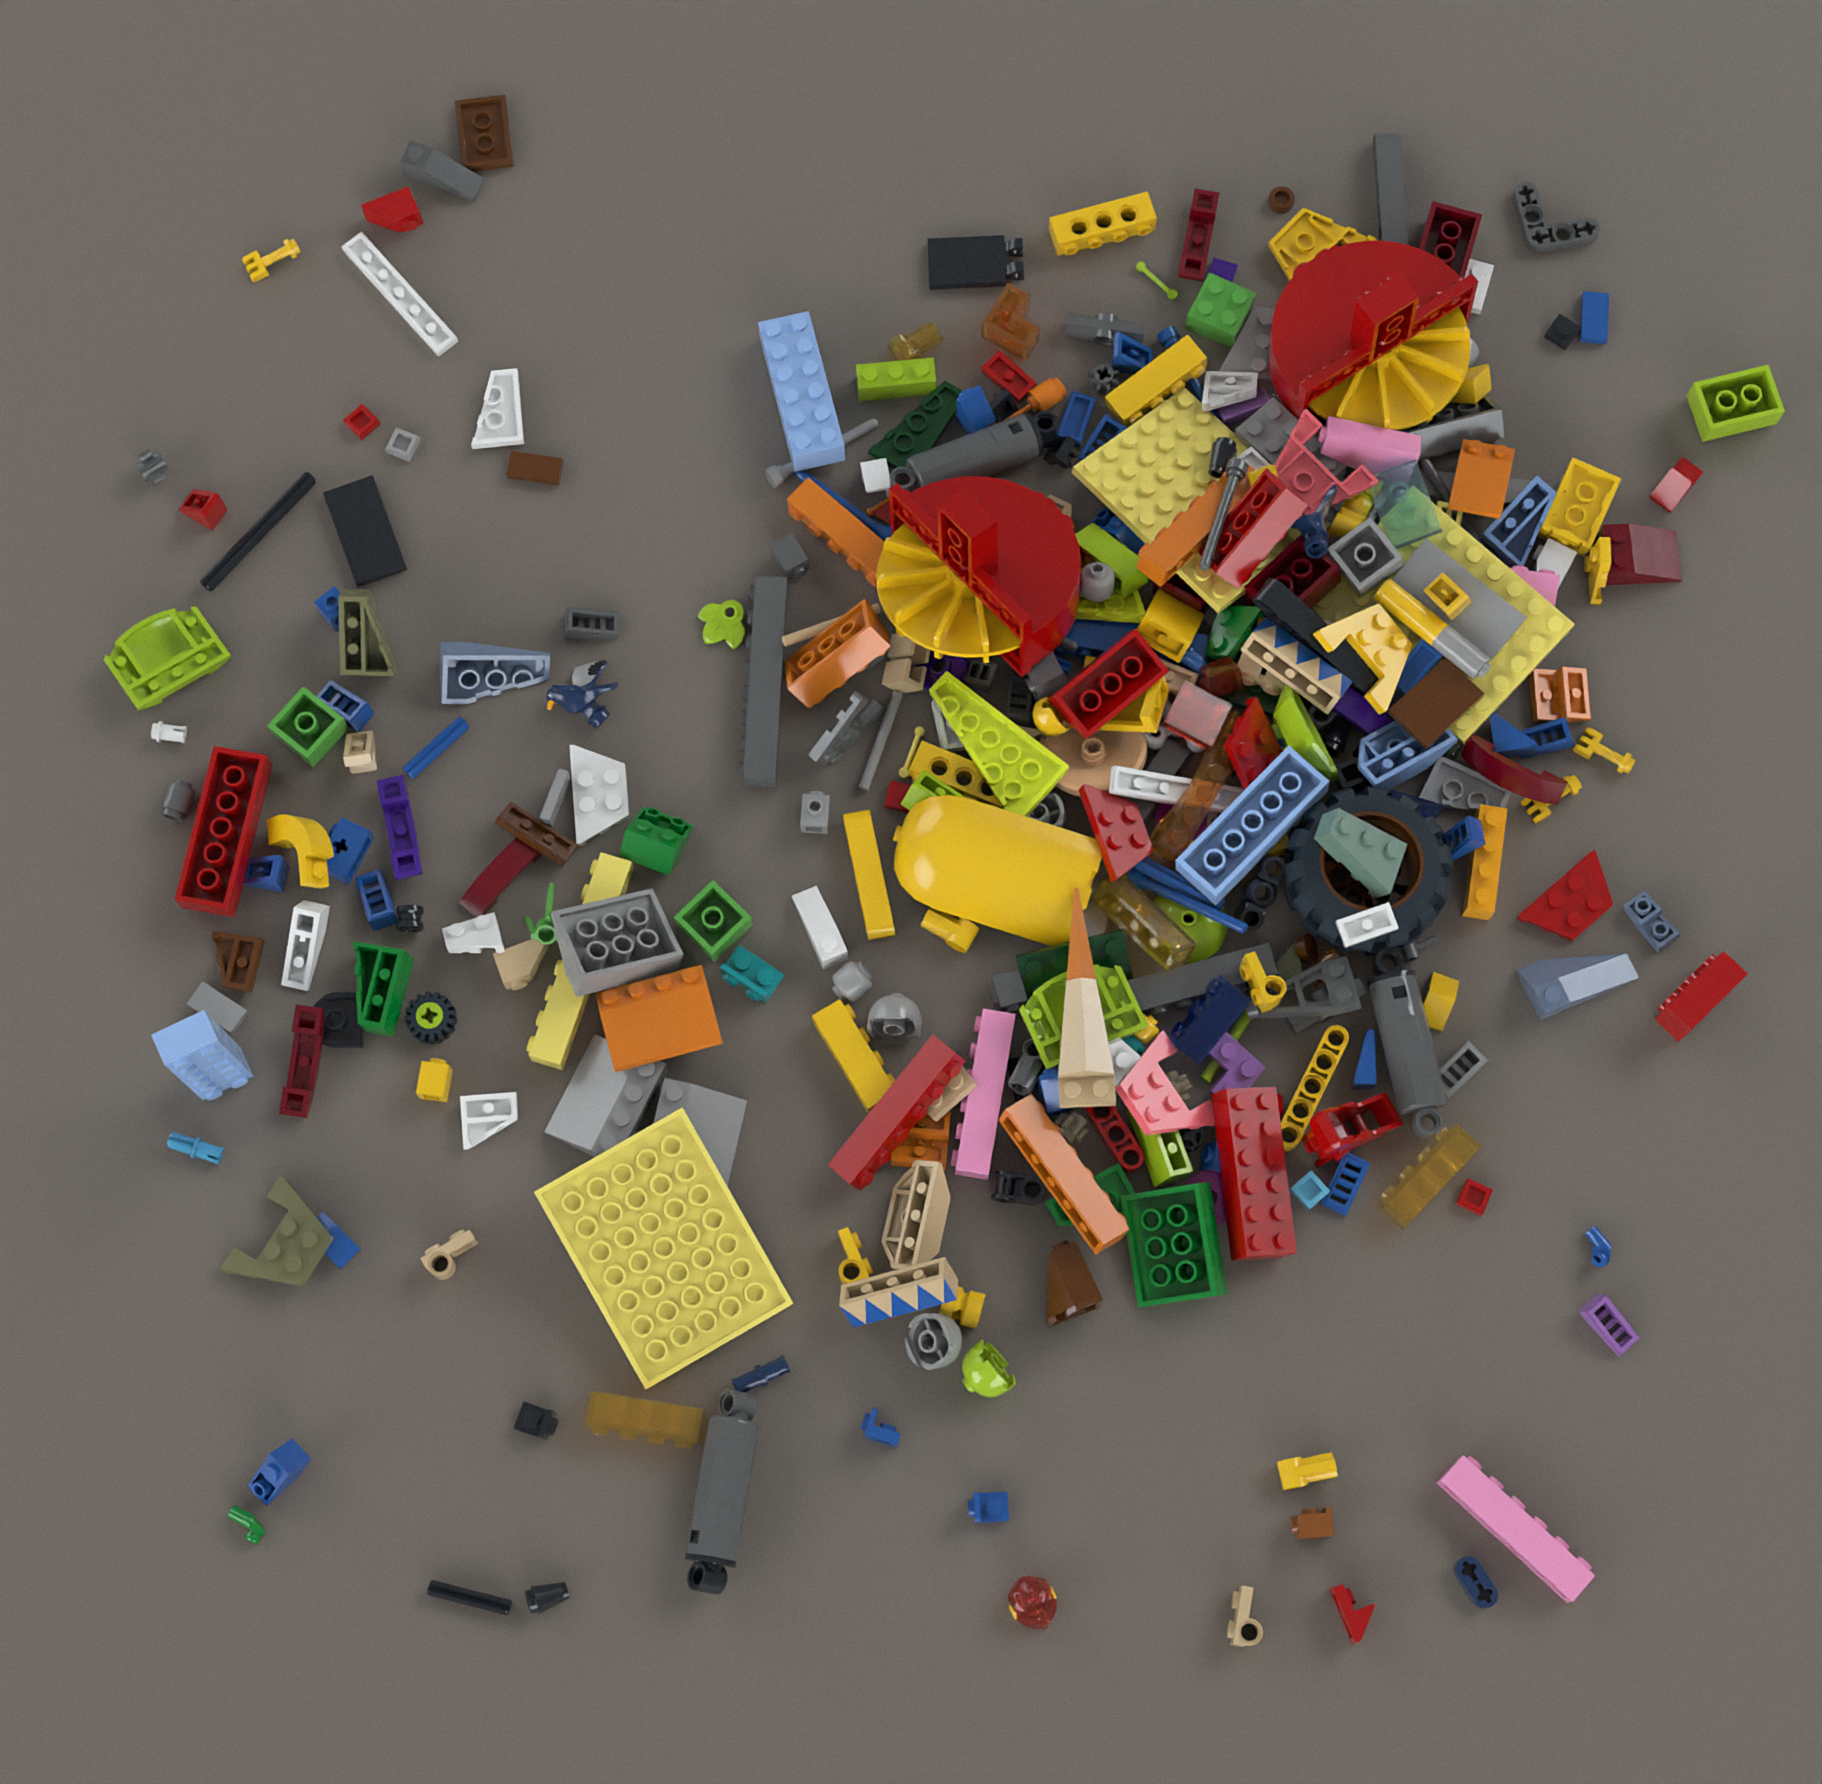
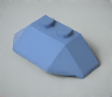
M1393 721L1360 739L1358 769L1374 788H1387L1388 791L1432 766L1457 742L1458 738L1449 729L1426 750L1396 721Z

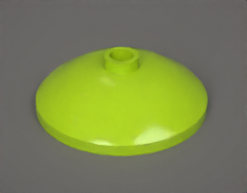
M1160 895L1153 900L1146 917V931L1154 949L1164 958L1179 964H1191L1209 959L1220 949L1227 934V926ZM1223 907L1221 909V912L1226 914L1225 909ZM1187 915L1191 916L1193 918V922L1186 923L1183 917Z

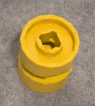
M958 1286L957 1300L941 1304L939 1313L947 1315L954 1321L959 1320L961 1326L976 1330L986 1294L973 1290L965 1293L963 1287Z

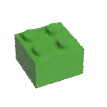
M1209 272L1188 313L1185 329L1231 349L1253 309L1256 293Z
M304 686L267 725L274 737L313 768L349 729L343 717Z
M714 880L674 916L676 926L713 962L720 958L753 926L751 916Z

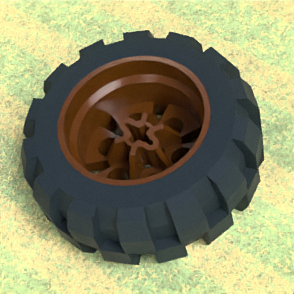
M1366 786L1362 792H1354L1353 789L1347 788L1330 794L1329 799L1323 803L1316 802L1302 816L1298 826L1292 832L1283 857L1286 863V874L1284 875L1286 888L1284 893L1290 909L1299 913L1303 919L1301 925L1314 938L1320 935L1332 942L1331 948L1348 954L1352 949L1364 951L1366 956L1377 955L1386 947L1404 948L1419 939L1421 934L1428 927L1432 926L1445 905L1452 886L1450 872L1453 869L1451 849L1447 845L1444 846L1441 838L1444 834L1443 830L1433 816L1426 818L1418 811L1419 803L1402 794L1400 799L1387 795V788ZM1337 808L1407 844L1397 873L1398 878L1395 879L1393 887L1405 889L1406 892L1401 896L1391 890L1390 894L1384 895L1387 899L1385 903L1389 902L1398 930L1347 948L1344 947L1335 923L1336 920L1385 903L1377 902L1368 893L1369 890L1365 886L1356 883L1357 881L1350 875L1351 872L1341 862L1336 864L1325 861L1328 852L1314 837L1322 814ZM1338 873L1343 877L1344 881L1336 883L1331 879L1330 875ZM1344 889V892L1341 895H1339L1336 892ZM1354 895L1358 897L1360 903L1355 905L1349 902L1347 896ZM1368 900V904L1371 908L1365 907V901Z

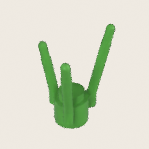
M552 882L549 883L545 918L540 919L535 928L530 917H525L526 924L531 932L530 937L537 939L542 944H551L557 941L551 918L554 896V883Z

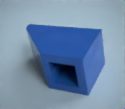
M979 385L972 389H965L957 398L956 420L967 435L996 424V418Z
M1108 507L1100 510L1095 518L1089 522V525L1094 523L1101 529H1104L1109 535L1121 544H1125L1135 554L1145 544Z
M1058 1067L1044 1070L1043 1075L1039 1076L1037 1084L1041 1103L1049 1118L1060 1115L1061 1112L1068 1113L1070 1110L1073 1111V1108H1060Z
M292 1438L269 1453L248 1484V1487L256 1497L268 1506L300 1476L311 1458Z

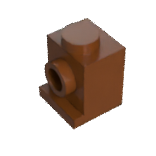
M1332 1507L1323 1508L1322 1513H1319L1318 1508L1301 1509L1300 1515L1290 1516V1530L1292 1534L1296 1533V1540L1333 1537Z

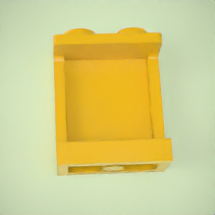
M1158 588L1137 630L1150 647L1179 663L1192 643L1204 614Z
M1163 676L1099 730L1157 733L1170 690L1165 677Z

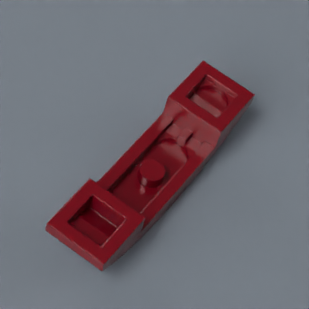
M1194 188L1178 278L1201 282L1204 280L1220 192Z
M1474 734L1469 736L1460 756L1482 776L1500 787L1525 798L1547 804L1557 805L1568 784L1567 781L1546 770H1543L1540 775L1494 752V744Z
M515 838L477 877L463 895L459 904L475 918L480 915H486L498 902L497 898L532 861L536 862L543 854L520 839Z
M296 1004L292 1025L294 1038L286 1086H283L279 1114L307 1118L315 1092L321 1060L324 1008Z

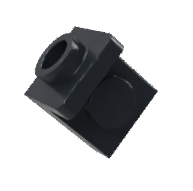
M523 1401L514 1429L547 1441L549 1435H554L559 1419L555 1418L557 1414L555 1411Z

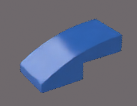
M322 1212L318 1219L334 1237L325 1254L342 1269L362 1249L325 1212Z

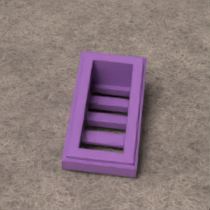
M1596 1294L1578 1310L1584 1320L1617 1356H1621L1640 1339L1606 1294ZM1602 1307L1603 1309L1595 1315L1594 1312ZM1609 1314L1611 1318L1602 1324L1600 1321ZM1617 1323L1619 1326L1610 1334L1608 1330ZM1625 1332L1627 1335L1617 1344L1615 1339Z

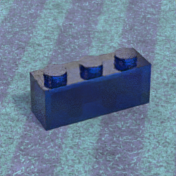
M1222 975L1210 981L1205 989V995L1200 1001L1196 1000L1188 1010L1189 1015L1183 1022L1180 1021L1173 1027L1171 1031L1172 1036L1169 1038L1177 1048L1199 1065L1251 1001L1245 993Z

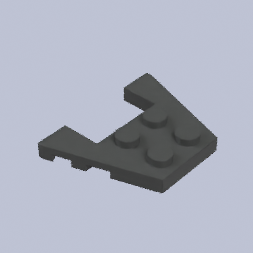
M855 691L850 697L853 703L846 711L842 709L836 716L839 721L831 730L827 729L808 755L820 764L827 766L836 764L843 757L844 751L860 738L886 711L887 707L881 701L874 699L858 719L855 720L854 717L869 701L861 693Z

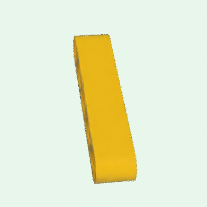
M870 810L843 814L868 940L895 935L894 924Z
M1333 1025L1325 1031L1281 1120L1282 1132L1290 1131L1295 1138V1141L1292 1143L1283 1141L1285 1152L1295 1149L1300 1142L1346 1048L1349 1035L1342 1026ZM1337 1035L1340 1037L1342 1044L1338 1046L1332 1045L1328 1040V1036ZM1316 1060H1327L1330 1068L1327 1070L1320 1069L1317 1066ZM1310 1082L1314 1083L1318 1088V1093H1308L1304 1085ZM1302 1107L1306 1111L1307 1116L1305 1118H1297L1293 1114V1108Z

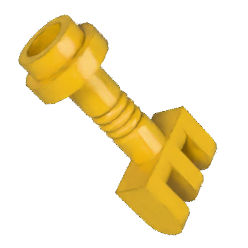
M294 238L283 240L285 246L263 257L256 250L242 258L244 265H247L246 269L251 274L250 278L253 282L269 276L266 267L275 263V261L277 262L289 255L293 259L298 257L297 254L301 250Z
M1586 727L1584 734L1589 738L1581 736L1578 740L1581 745L1576 744L1573 751L1588 760L1593 753H1596L1618 765L1617 771L1619 773L1625 772L1628 774L1636 761L1632 758V754L1627 752L1625 756H1622L1613 750L1611 751V749L1600 744L1603 734L1590 727Z
M1566 775L1562 778L1568 782L1562 797L1568 793L1573 796L1579 793L1582 785L1575 775L1570 777ZM1524 798L1520 802L1523 807L1532 801L1535 804L1526 811L1529 816L1538 810L1541 813L1533 818L1535 824L1551 815L1552 812L1548 808L1551 804Z

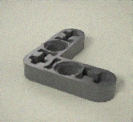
M1521 182L1516 186L1513 202L1525 245L1530 252L1544 253L1588 245L1597 239L1600 225L1592 218H1582L1547 225L1536 186L1531 182ZM1522 191H1525L1527 195L1530 194L1528 199V205H1526L1527 201L1525 196L1521 195ZM1529 212L1535 213L1538 221H1527L1525 214ZM1584 227H1587L1588 231H1592L1591 235L1583 231ZM1556 232H1567L1569 239L1566 241L1559 240ZM1534 236H1537L1539 240H1542V243L1538 244L1536 240L1533 241Z

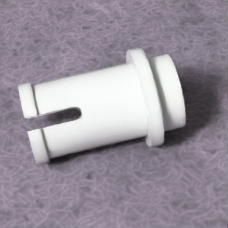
M163 721L153 723L151 730L152 739H156L157 742L166 740L185 743V738L187 737L186 726L163 724Z

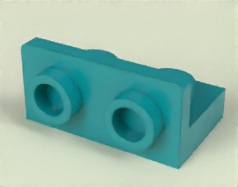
M741 945L736 948L726 964L722 963L720 966V971L723 975L722 979L733 987L739 985L745 989V995L756 1002L760 999L766 1003L784 978L783 973Z

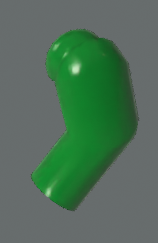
M235 1505L230 1509L228 1517L248 1528L249 1531L246 1533L245 1538L254 1544H258L261 1537H264V1527L252 1513Z

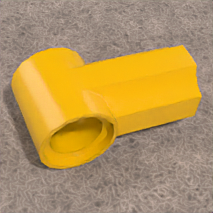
M931 907L921 923L922 928L944 939L950 947L961 953L967 952L979 931V928L969 920L961 917L957 919L948 913Z
M1332 1452L1307 1458L1294 1457L1277 1462L1283 1491L1304 1487L1311 1482L1338 1476Z

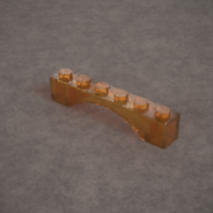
M1237 711L1219 715L1208 734V744L1195 776L1177 803L1157 824L1149 838L1154 850L1153 852L1164 861L1177 859L1188 848L1233 768L1223 745L1228 735L1232 733L1237 718L1242 717Z

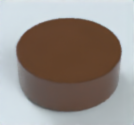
M1287 187L1274 188L1268 200L1270 209L1279 214L1289 212L1294 205V193Z
M1310 934L1299 936L1295 944L1298 957L1304 963L1315 961L1318 958V946L1314 937Z

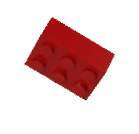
M1725 951L1717 957L1711 954L1657 1008L1661 1013L1655 1020L1679 1042L1748 973Z

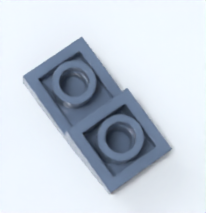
M1642 891L1623 905V909L1630 920L1658 953L1680 937V932L1662 915V908L1645 891Z

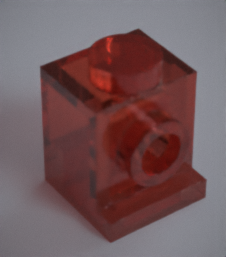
M1229 655L1200 667L1202 679L1199 680L1200 687L1204 694H1209L1213 699L1236 689L1239 691L1244 690L1241 670Z

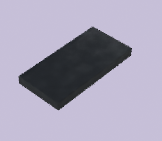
M373 475L323 492L357 587L407 570Z

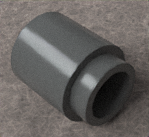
M182 780L169 783L161 805L163 809L162 816L174 821H183L184 816L188 815L195 791L191 789L192 785Z

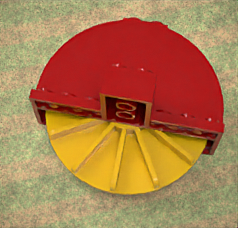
M1361 241L1342 246L1335 244L1329 249H1322L1315 258L1307 263H1300L1294 269L1293 277L1282 291L1272 318L1268 355L1269 371L1274 390L1281 404L1298 420L1302 412L1307 409L1318 421L1322 419L1327 420L1328 416L1396 431L1413 427L1422 422L1428 423L1435 414L1452 400L1467 373L1471 350L1470 330L1467 325L1472 311L1478 280L1473 274L1463 279L1450 266L1434 255L1419 248L1392 241Z
M981 476L944 479L920 487L912 492L904 490L898 483L889 488L892 536L887 537L884 541V548L877 565L876 584L881 606L888 619L896 627V633L900 637L906 636L922 647L934 651V657L941 659L945 654L957 657H982L983 663H989V656L1000 655L1021 677L1029 673L1032 666L1040 662L1060 645L1073 626L1078 612L1081 556L1072 519L1068 515H1064L1051 498H1047L1041 491L1037 493L1011 481Z

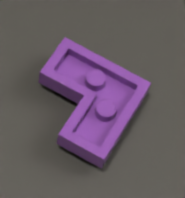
M1226 1031L1222 1032L1205 1052L1225 1070L1208 1091L1211 1094L1229 1088H1250L1266 1068Z

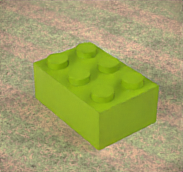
M1769 365L1694 382L1686 395L1702 442L1775 425L1785 412Z

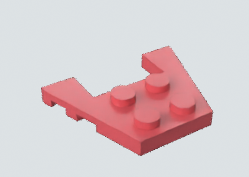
M1307 409L1302 412L1296 427L1293 429L1289 440L1274 465L1276 466L1278 478L1308 504L1304 513L1310 515L1317 509L1325 493L1333 484L1337 486L1338 491L1330 507L1376 486L1379 480L1361 464L1349 477L1340 482L1304 446L1323 426Z
M1164 1031L1160 1032L1153 1039V1042L1142 1053L1140 1060L1124 1076L1115 1090L1145 1135L1176 1132L1178 1129L1186 1128L1190 1130L1199 1129L1201 1126L1208 1125L1215 1127L1212 1102L1208 1100L1189 1110L1158 1064L1177 1052Z

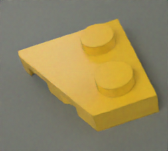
M1599 537L1596 544L1591 547L1589 555L1584 559V571L1588 572L1590 604L1600 605L1602 601L1601 587L1606 586L1611 566L1610 537Z

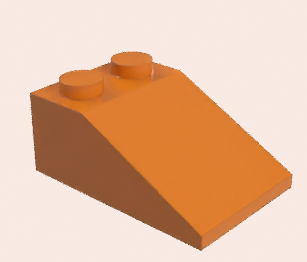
M1463 439L1448 509L1501 519L1515 449L1508 448L1505 445H1492L1482 443L1479 440Z

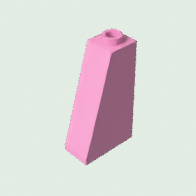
M1328 416L1325 426L1321 427L1317 436V441L1321 442V454L1353 469H1357L1363 464L1379 481L1398 490L1404 489L1406 491L1421 453V436L1331 416Z

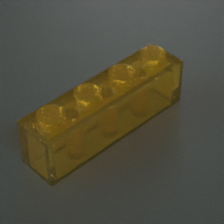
M1124 874L1115 882H1111L1110 878L1104 879L1092 898V901L1165 971L1185 965L1198 945Z
M1457 1123L1452 1129L1446 1126L1436 1136L1439 1142L1433 1149L1427 1146L1418 1155L1417 1158L1420 1162L1414 1169L1409 1165L1399 1175L1398 1178L1401 1182L1396 1188L1390 1185L1381 1194L1380 1198L1383 1202L1378 1208L1402 1230L1481 1148V1145Z
M591 1391L585 1426L591 1428V1433L608 1436V1431L619 1433V1438L636 1440V1436L648 1437V1443L664 1445V1440L676 1442L675 1447L692 1450V1445H700L705 1411L700 1408Z

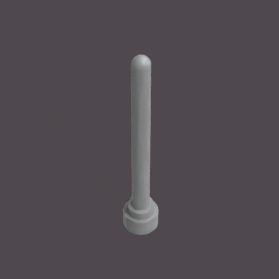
M870 419L842 434L844 445L876 429L878 421ZM792 461L784 466L773 465L765 469L766 477L773 488L784 484L787 475L794 472Z

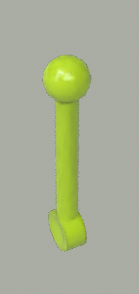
M1140 261L1136 264V269L1139 272L1143 271L1167 293L1169 300L1174 301L1177 299L1178 292L1175 289L1170 290L1146 268L1144 262Z

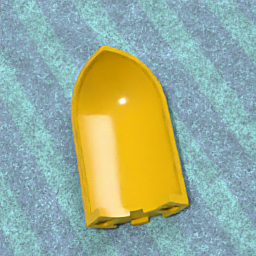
M952 795L928 797L914 804L906 815L903 826L897 825L893 841L897 842L894 852V871L901 886L915 900L933 909L1049 946L1070 941L1074 889L1078 888L1082 910H1086L1092 891L1090 888L1102 858L1095 838L973 799Z

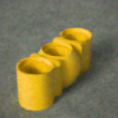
M1379 481L1376 486L1345 500L1330 527L1329 533L1342 538L1367 520L1385 483Z

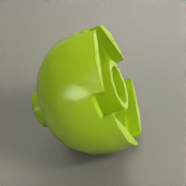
M983 1339L973 1345L963 1358L962 1372L964 1378L962 1382L971 1393L976 1391L981 1396L989 1398L998 1397L1014 1387L1016 1379L1013 1373L1008 1376L1005 1370L1008 1363L999 1351L989 1342L984 1345Z

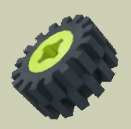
M428 991L423 996L421 994L416 995L417 999L415 1001L412 999L409 1002L411 1006L409 1008L406 1007L405 1010L407 1013L405 1022L411 1034L423 1043L425 1041L427 1044H432L435 1041L437 1044L441 1043L443 1038L447 1040L450 1037L448 1034L455 1031L454 1024H457V1014L452 1003L447 997L441 996L438 992L431 994Z

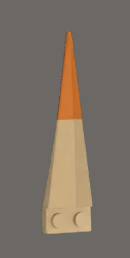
M1076 887L1073 897L1058 1072L1060 1108L1116 1106L1113 1063L1079 890Z

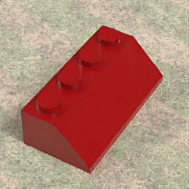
M1266 468L1227 515L1210 567L1216 574L1239 589L1243 583L1250 579L1252 572L1268 557L1269 552L1276 543L1284 538L1287 530L1295 520L1303 515L1308 504L1294 490ZM1207 541L1198 551V553L1201 556L1203 555Z
M1134 629L1127 632L1047 699L1063 720L1085 739H1088L1167 674L1169 670L1138 630Z

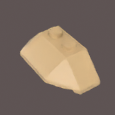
M915 1160L911 1165L912 1168L893 1187L881 1242L890 1260L891 1268L894 1270L928 1262L939 1253L951 1199L943 1166L940 1162Z

